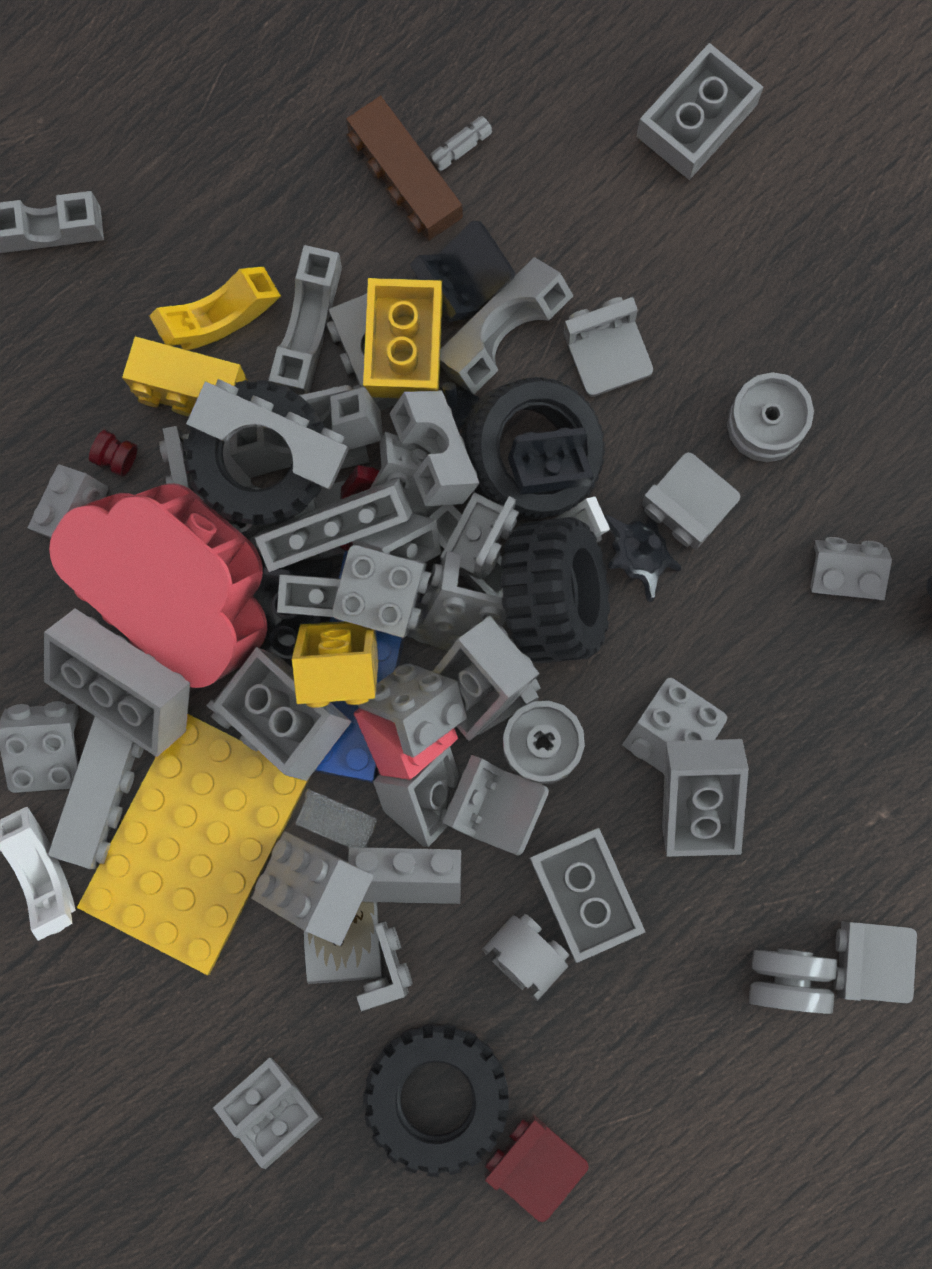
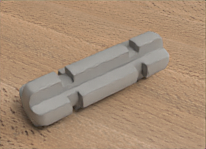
M483 116L471 122L470 128H463L444 143L446 145L444 148L439 146L431 152V162L439 171L451 165L452 159H459L477 145L476 141H483L491 135L492 127Z

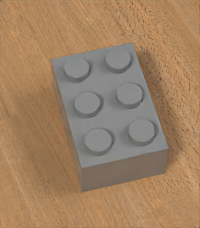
M709 43L640 118L636 137L690 180L758 105L763 86Z
M490 616L461 636L432 671L458 682L467 719L456 727L468 741L499 719L540 674L533 666L530 658L515 646L509 639L505 629L497 625Z
M258 647L254 649L212 705L220 715L284 775L305 781L309 779L352 722L331 702L327 706L318 708L308 707L306 704H296L293 668L278 655Z
M742 739L666 741L662 830L667 857L741 855L749 770Z
M600 828L529 858L576 963L645 933V929Z
M284 831L281 839L272 850V857L264 874L259 877L251 899L302 930L341 946L374 875L310 842Z

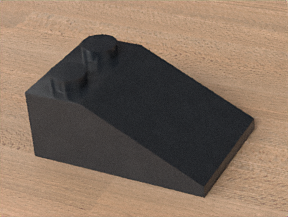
M260 555L263 575L260 586L253 595L262 606L267 620V634L260 649L278 655L293 668L292 656L300 624L327 623V616L277 613L279 577L283 574L331 578L332 562L303 559L269 572L262 555Z

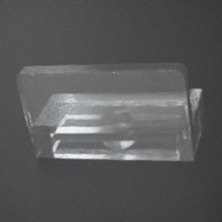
M307 789L305 793L307 798L295 823L296 825L347 847H367L378 819Z

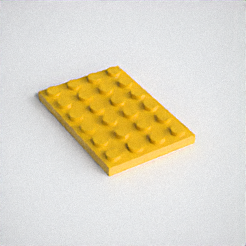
M187 714L186 732L158 757H155L111 841L105 863L99 864L77 908L190 967L210 975L309 779L305 781L284 775L259 750L256 752L241 740Z

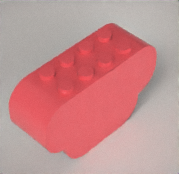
M169 483L136 495L117 493L67 512L54 530L49 547L51 562L59 577L74 590L78 598L88 602L101 614L104 621L122 632L134 647L142 650L145 654L153 656L157 662L171 671L181 674L185 680L190 682V687L202 688L211 685L240 668L254 649L262 646L267 634V620L262 606L253 596L260 586L263 575L260 555L255 546L215 510L208 507L203 502L204 500L191 489L180 484Z

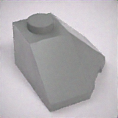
M450 746L411 780L379 775L373 781L383 811L422 846L429 847L448 827L442 821L447 812L450 788H457L459 772Z

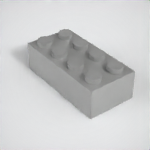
M76 608L44 632V682L156 757L186 732L190 682L185 680L181 674L171 671L157 662L153 656L140 651L128 643L125 638L114 634L100 625L97 620L86 616Z

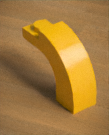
M264 267L239 269L221 288L207 297L189 304L156 308L149 317L165 345H181L184 350H191L218 341L246 326L264 313L281 295Z

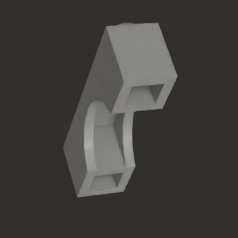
M307 245L303 247L295 277V295L289 325L282 343L277 346L268 380L270 383L281 384L290 388L298 395L310 393L327 329L326 323H328L330 317L328 309L333 306L342 271L339 253Z
M535 257L524 266L509 284L498 292L440 349V365L447 376L474 395L498 371L495 361L496 351L502 339L512 329L533 320L549 321L573 297L561 273Z
M220 379L217 380L215 385L205 381L188 418L187 425L224 442H227L235 434L247 428L264 427L274 430L289 445L293 458V473L331 490L349 451V447L342 444L344 436L327 428H323L321 434L307 428L309 420L289 411L286 418L272 412L274 404L253 395L251 401L245 400L237 396L239 388Z
M365 386L330 396L328 410L319 417L325 428L345 437L342 444L348 446L349 450L381 441L383 437L381 411ZM252 427L244 429L230 438L231 457L249 478L291 467L293 458L289 445L274 430L264 427Z

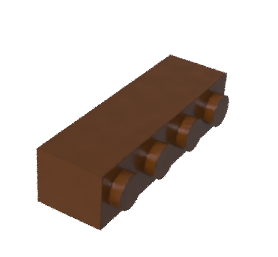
M381 95L346 118L349 132L346 134L348 142L357 153L362 150L368 159L366 161L368 169L377 180L382 178L387 184L386 192L392 202L397 207L402 205L409 215L406 216V219L416 234L422 232L427 240L430 241L463 218L461 202Z

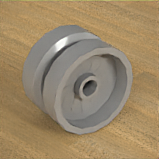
M774 372L757 375L743 385L729 410L727 428L730 440L740 453L752 460L768 463L784 459L797 449L812 426L814 408L811 396L800 382L789 375Z
M549 700L533 701L519 708L508 720L503 734L504 757L510 769L518 776L540 784H554L566 778L580 762L585 747L584 730L577 716L564 705ZM538 738H547L550 742V747L547 750L545 748L538 749L536 747Z
M778 949L777 952L753 950L751 969L758 974L775 976L774 982L754 981L751 983L748 1003L793 1011L833 1013L834 993L829 989L811 986V981L830 982L836 979L837 959L813 956L812 952Z

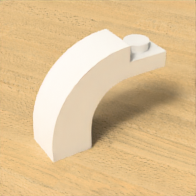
M25 807L0 819V851L11 865L21 884L27 901L31 931L39 941L73 924L71 913L76 911L68 882L58 859L48 856L51 844L29 808Z

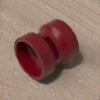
M102 430L92 444L89 461L99 467L104 465L110 466L112 473L124 477L135 462L138 446L128 440L120 442L115 434Z

